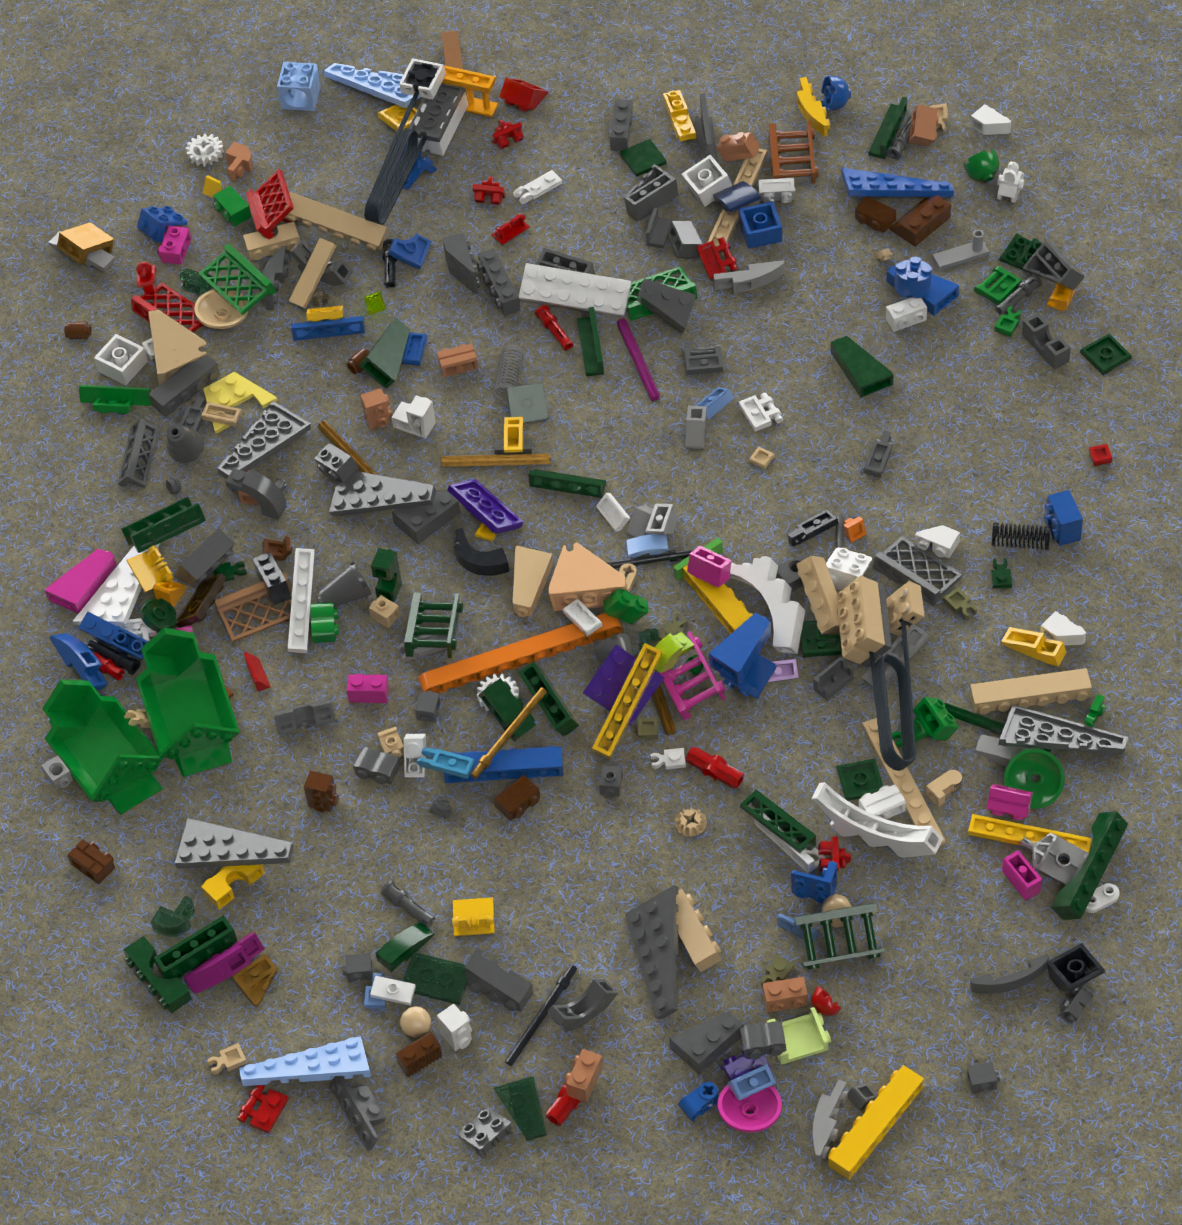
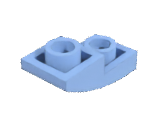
M649 534L626 540L630 558L646 553L656 555L669 551L666 534Z

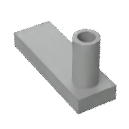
M975 230L971 243L933 254L932 258L938 269L942 270L989 255V250L983 241V231Z

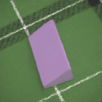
M796 658L774 661L776 669L768 682L799 678Z

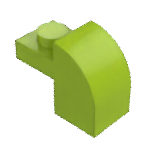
M682 632L674 636L671 633L668 634L655 646V648L662 651V657L656 670L661 674L673 668L678 657L691 651L694 644Z

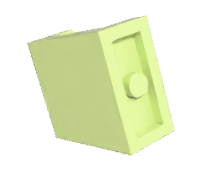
M815 1007L810 1008V1014L782 1022L787 1051L777 1056L781 1065L828 1051V1043H831L830 1035L827 1030L824 1031L821 1013L817 1014ZM774 1018V1019L768 1020L767 1023H768V1022H775L776 1020H775V1018Z

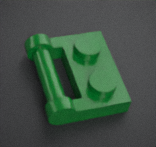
M996 266L981 284L974 287V292L999 305L1018 288V284L1022 282V279L1000 266ZM998 277L1000 278V279L997 280L989 289H987V287H988L994 280H996Z

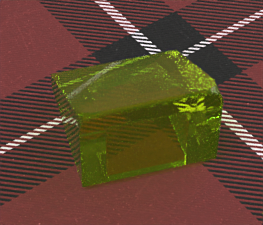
M381 291L364 296L365 307L369 315L386 310Z

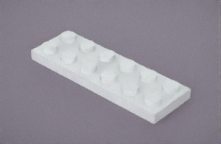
M526 263L519 299L589 311V307H594L595 312L625 317L632 283L629 280Z

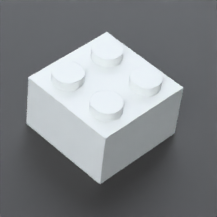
M711 155L682 173L687 187L704 207L715 201L713 194L732 186L726 172Z
M117 334L94 357L98 372L124 385H127L148 362L144 347Z

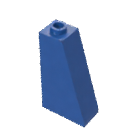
M896 264L887 270V283L894 288ZM932 274L930 292L922 297L923 302L927 306V311L935 316L959 296V285Z
M754 613L709 653L710 666L740 685L771 635L770 621L766 617Z

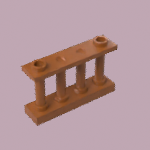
M810 121L807 122L806 131L780 132V130L776 131V124H769L773 179L811 176L812 183H815V177H819L818 167H815L812 143V139H815V130L811 128ZM808 138V143L781 145V143H777L780 139ZM809 150V156L782 158V156L778 155L781 152ZM810 163V169L785 171L780 169L782 165Z

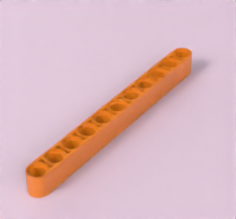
M603 613L596 616L602 622V627L589 636H586L573 623L427 671L418 677V681L422 691H432L440 694L448 691L447 689L458 688L466 685L468 682H476L484 679L486 676L503 673L502 671L512 670L521 667L520 665L530 664L533 661H539L540 658L557 655L561 651L573 650L576 646H585L593 643L595 640L609 638L613 634H620L623 629L618 618H613Z

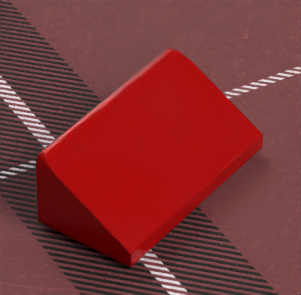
M245 652L246 665L256 690L259 692L270 688L271 686L260 659Z

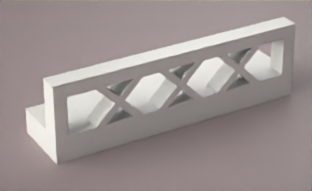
M763 813L764 819L771 820ZM754 819V824L808 874L819 866L820 858H826L824 855H819L815 847L811 851L805 848L801 853H798ZM809 854H815L819 859L815 862Z

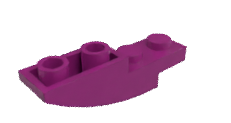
M251 932L222 954L218 955L216 953L185 975L184 979L194 994L199 993L226 980L251 964L250 960L264 951L265 948L256 933Z

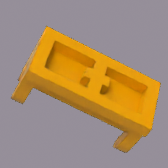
M1057 284L1049 298V302H1047V306L1066 311L1075 290Z

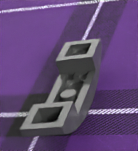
M1046 954L1029 960L1028 969L994 980L990 973L970 979V990L974 993L995 994L1020 988L1038 978L1048 968L1049 955Z

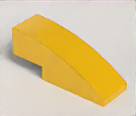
M504 417V453L523 452V417Z
M1009 627L1001 641L1003 645L1012 650L1058 667L1067 653L1063 642L1046 639L1044 633Z

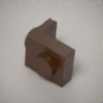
M285 536L283 542L264 539L262 543L263 554L270 552L274 560L284 561L292 553L293 546L290 544L289 536Z

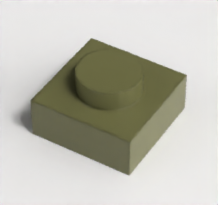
M638 718V739H658V718Z

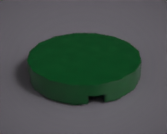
M156 597L147 599L140 608V616L145 625L156 632L161 631L163 628L172 629L177 621V613L174 607L161 598L159 600L155 599Z

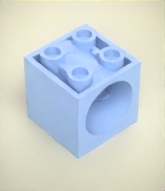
M283 62L277 85L281 109L315 111L321 87L317 64Z

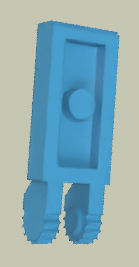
M428 747L423 748L421 753L423 756L431 759L419 757L417 760V764L420 767L431 768L466 779L469 778L475 764L473 758Z

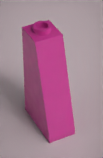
M98 548L45 589L47 599L79 614L116 567L115 556L110 551Z

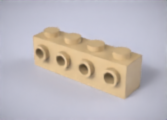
M809 556L796 564L798 575L804 584V591L809 598L811 610L817 620L818 629L822 634H837L840 632L836 589L825 559L823 557Z
M680 889L679 894L676 895V904H678V912L676 913L678 934L694 964L702 972L722 960L718 954L721 952V949L716 941H711L710 937L713 934L707 925L703 926L701 921L704 918L699 909H694L693 905L696 903L691 894L686 895L683 889Z

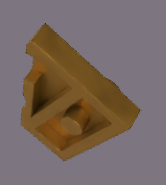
M265 953L233 975L232 980L256 1008L263 999L278 969Z

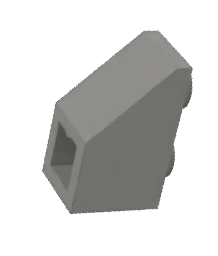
M688 405L685 448L704 449L707 406Z

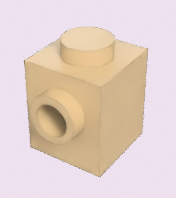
M382 595L377 600H374L369 607L371 618L387 628L400 617L399 606Z

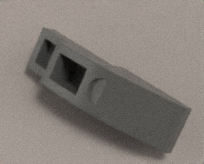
M282 246L276 251L262 273L272 282L276 291H279L280 283H284L285 277H288V267L286 265L290 264V253H287L286 246ZM276 292L272 296L269 294L265 296L266 310H274V304L278 303Z

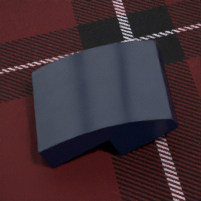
M744 181L713 194L714 200L721 203L723 209L728 212H733L761 199L760 194Z

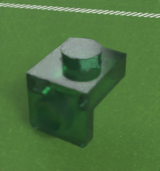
M657 628L646 629L639 633V651H641L644 643L653 647L651 642L659 640Z

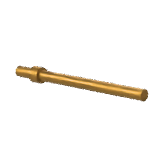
M540 688L489 752L479 759V764L470 774L471 777L477 779L482 771L492 764V759L547 693L545 689Z

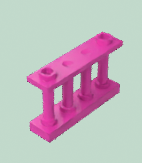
M691 631L687 634L694 644L693 649H696L699 656L674 670L670 669L660 674L664 677L663 681L684 720L692 718L689 713L692 706L718 693L722 700L726 699L723 694L726 691L721 680L717 682L700 649L703 645L699 637L696 636L694 638ZM703 663L706 669L705 672L681 685H675L674 680H676L677 676ZM709 678L714 684L711 688L688 700H683L681 697L684 694L683 692Z

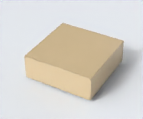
M758 446L749 458V462L765 469L774 458V453Z

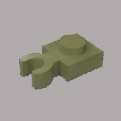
M958 587L943 597V602L955 613L961 611L965 620H969L970 615L967 612H972L974 615L977 614L976 606L971 604V599Z
M674 614L672 617L673 624L666 623L659 636V641L670 633L673 636L680 632L684 634L685 630L682 627L687 624V617L678 622L676 621L678 614Z
M777 954L766 968V973L769 975H765L761 979V985L763 986V983L767 981L785 980L794 968V963Z

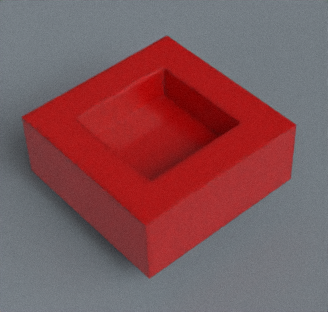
M1107 444L1089 447V454L1094 466L1112 463V455Z

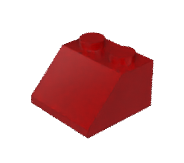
M505 78L499 97L505 99L504 103L519 105V109L528 112L529 109L534 110L549 91L521 79Z

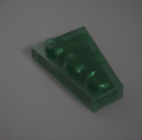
M534 1076L494 1087L498 1097L527 1141L547 1136Z

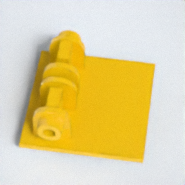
M155 545L148 548V551L126 559L144 592L152 590L154 584L171 581L174 578L172 576L173 572L166 566L168 563L163 562L165 558H161L162 555L159 552V548H156Z
M493 897L453 900L452 923L454 936L495 934Z

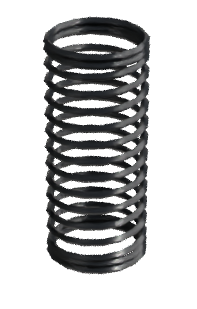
M993 522L991 546L996 545L997 537V545L999 547V537L1001 538L1002 535V547H1004L1003 542L1006 537V547L1009 546L1008 539L1010 538V547L1012 548V538L1014 539L1015 535V548L1017 547L1016 539L1018 540L1019 538V548H1021V540L1023 539V548L1025 549V540H1027L1028 536V549L1030 548L1029 538L1030 540L1032 538V549H1034V541L1036 540V549L1038 550V541L1041 536V550L1043 549L1042 540L1044 541V538L1045 550H1049L1051 527L1045 526L1043 532L1041 525L1038 536V525H1036L1034 534V525L1031 526L1030 532L1028 524L1025 536V524H1023L1021 534V524L1018 525L1017 531L1015 523L1012 536V523L1010 524L1008 534V523H1006L1004 531V523L1002 522L999 536V522Z

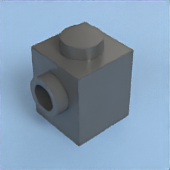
M602 765L599 783L600 795H604L607 798L620 796L623 779L622 767Z

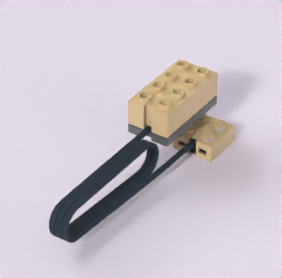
M860 575L836 595L842 656L865 667L871 664L881 756L890 768L901 771L916 759L907 630L910 629L909 626L911 624L915 625L925 617L921 586L908 581L886 599L885 585ZM890 633L898 636L902 635L905 667L898 658L889 654L884 655L875 663L877 655H883L892 648ZM884 662L890 664L898 676L903 759L896 753L893 746Z

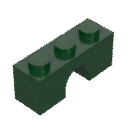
M378 548L371 564L372 575L378 578L375 587L376 596L379 598L382 595L388 600L395 602L402 586L397 552L391 549Z

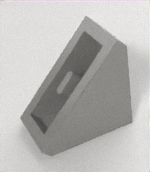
M646 505L635 507L627 533L635 537L647 535L646 528L653 508Z

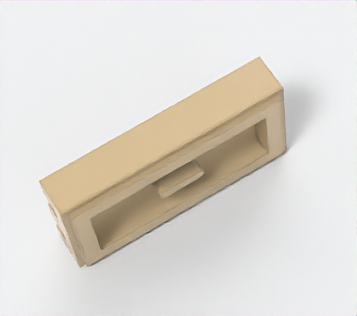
M207 402L201 418L202 420L236 427L237 421L240 419L239 416L242 415V409Z

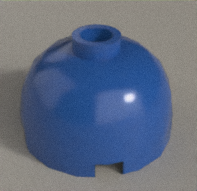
M828 76L824 78L821 93L824 94V99H821L822 107H825L826 110H839L843 108L848 99L851 98V89H849L848 84L841 77Z

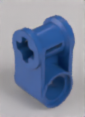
M705 1082L684 1096L678 1103V1106L692 1122L700 1114L704 1115L706 1111L718 1102L716 1085L712 1082Z

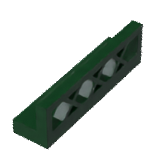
M902 97L899 105L890 104L868 152L869 156L881 159L886 158V151L891 147L892 141L907 112L906 97Z
M589 307V317L577 318L586 377L604 374L594 307Z
M538 469L530 470L528 474L530 487L597 498L603 497L606 487V480Z
M757 789L740 804L741 809L798 853H801L805 848L811 851L816 846V835ZM751 803L756 809H751L748 805ZM763 813L771 820L764 819ZM778 826H779L780 828H782V829H783L784 831H786V832H781V831L778 829ZM793 838L799 841L801 845L799 846L796 842H794Z

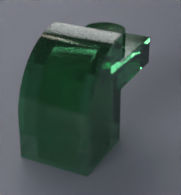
M184 896L175 912L160 906L151 920L153 931L168 937L180 936L191 928L189 919L192 918L195 912L192 898Z

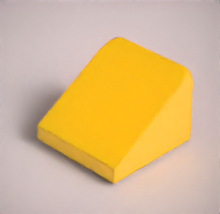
M207 175L203 194L213 198L214 194L223 190L221 181Z

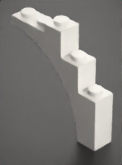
M767 556L754 558L753 564L742 563V565H736L731 563L729 579L749 584L758 590L767 602L773 619V647L781 653L797 654L805 609L798 602L789 601L792 588L785 580L776 579L778 565L772 558Z
M825 782L819 783L812 797V800L832 820L830 825L839 835L843 837L859 835L869 846H889L902 858L934 855L937 853L943 837L932 826L901 824L864 811L837 794Z

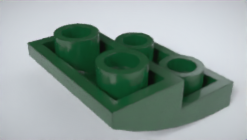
M1016 233L1000 256L999 261L1029 272L1023 269V266L1041 246L1042 242L1035 238L1030 241Z

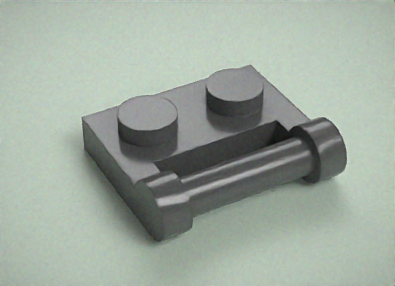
M715 344L713 347L691 349L690 347H684L687 375L723 372L720 344Z

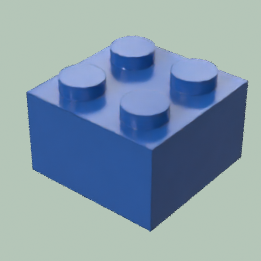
M773 202L739 209V224L748 249L782 242V225Z
M1070 490L1048 495L1047 504H1045L1046 515H1044V521L1046 526L1051 527L1053 541L1057 540L1059 546L1080 541L1083 517Z

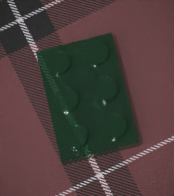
M413 952L403 982L416 985L414 994L460 1005L467 987L466 965Z

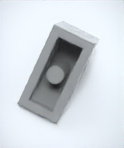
M655 504L646 528V534L674 533L678 518L673 504Z

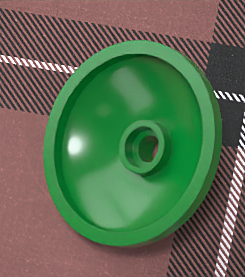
M1036 748L1026 749L1016 754L1009 761L1004 773V783L1006 787L1033 792L1030 809H1039L1052 804L1060 796L1065 784V774L1059 760L1050 752ZM1036 774L1039 776L1038 782L1032 781V775Z

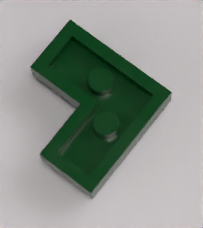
M817 620L803 621L801 632L803 658L842 655L840 634L820 636Z

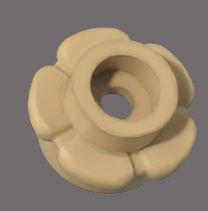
M889 248L876 252V259H880V262L889 260L893 252L891 253Z

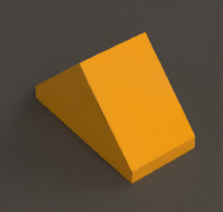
M173 580L154 584L153 586L156 599H164L173 607H175L188 586Z

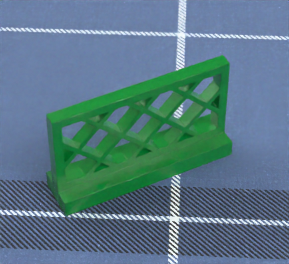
M228 243L223 247L225 251L198 274L241 315H244L267 294L272 296L276 290L267 277ZM224 259L229 260L228 266H220V263ZM227 270V276L218 277L219 271ZM231 270H239V275L231 276ZM210 271H215V277H207L206 275ZM230 280H238V285L229 286ZM242 280H250L249 285L241 286ZM218 281H226L225 287H217ZM253 289L261 290L258 295H252ZM237 290L236 296L228 297V291ZM240 290H249L248 296H240ZM247 300L245 306L242 308L238 306L239 301Z
M681 266L646 277V279L652 281L663 279L662 284L667 285L668 281L674 282V286H667L696 295L695 299H698L695 283L690 281ZM680 273L679 278L671 277L672 274ZM644 278L631 282V292L626 307L631 321L654 314L636 301L637 296H634L635 292L639 293L640 288L638 287L642 284Z

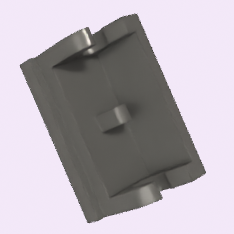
M842 656L813 679L814 691L826 701L830 700L855 679L853 667L847 668L845 665L846 661Z

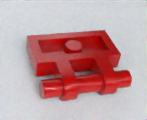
M724 237L718 239L720 244L718 246H715L712 240L696 247L710 280L714 279V274L727 273L725 269L727 266L730 267L731 272L738 270L736 266L737 261L732 256L729 250L731 247ZM719 252L724 253L726 260H721Z
M256 1085L255 1089L250 1091L246 1104L240 1108V1114L237 1119L244 1123L247 1117H251V1127L269 1134L287 1104L289 1097L272 1089H269L267 1095H263L262 1092L265 1087L263 1085ZM256 1102H261V1105L259 1106L258 1110H253V1107L256 1104Z

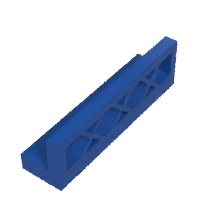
M364 316L291 324L293 339L297 341L365 333Z

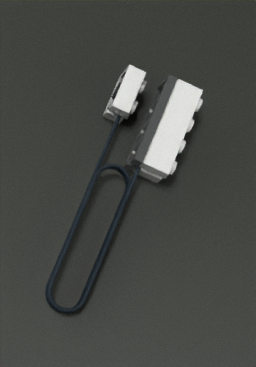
M412 58L399 86L401 93L413 95L366 202L365 220L380 225L386 222L421 151L430 150L432 154L444 155L469 104L464 87L442 83L446 75L443 64ZM420 94L423 100L409 128L403 130Z

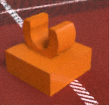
M861 517L849 518L844 521L846 537L851 543L867 534Z

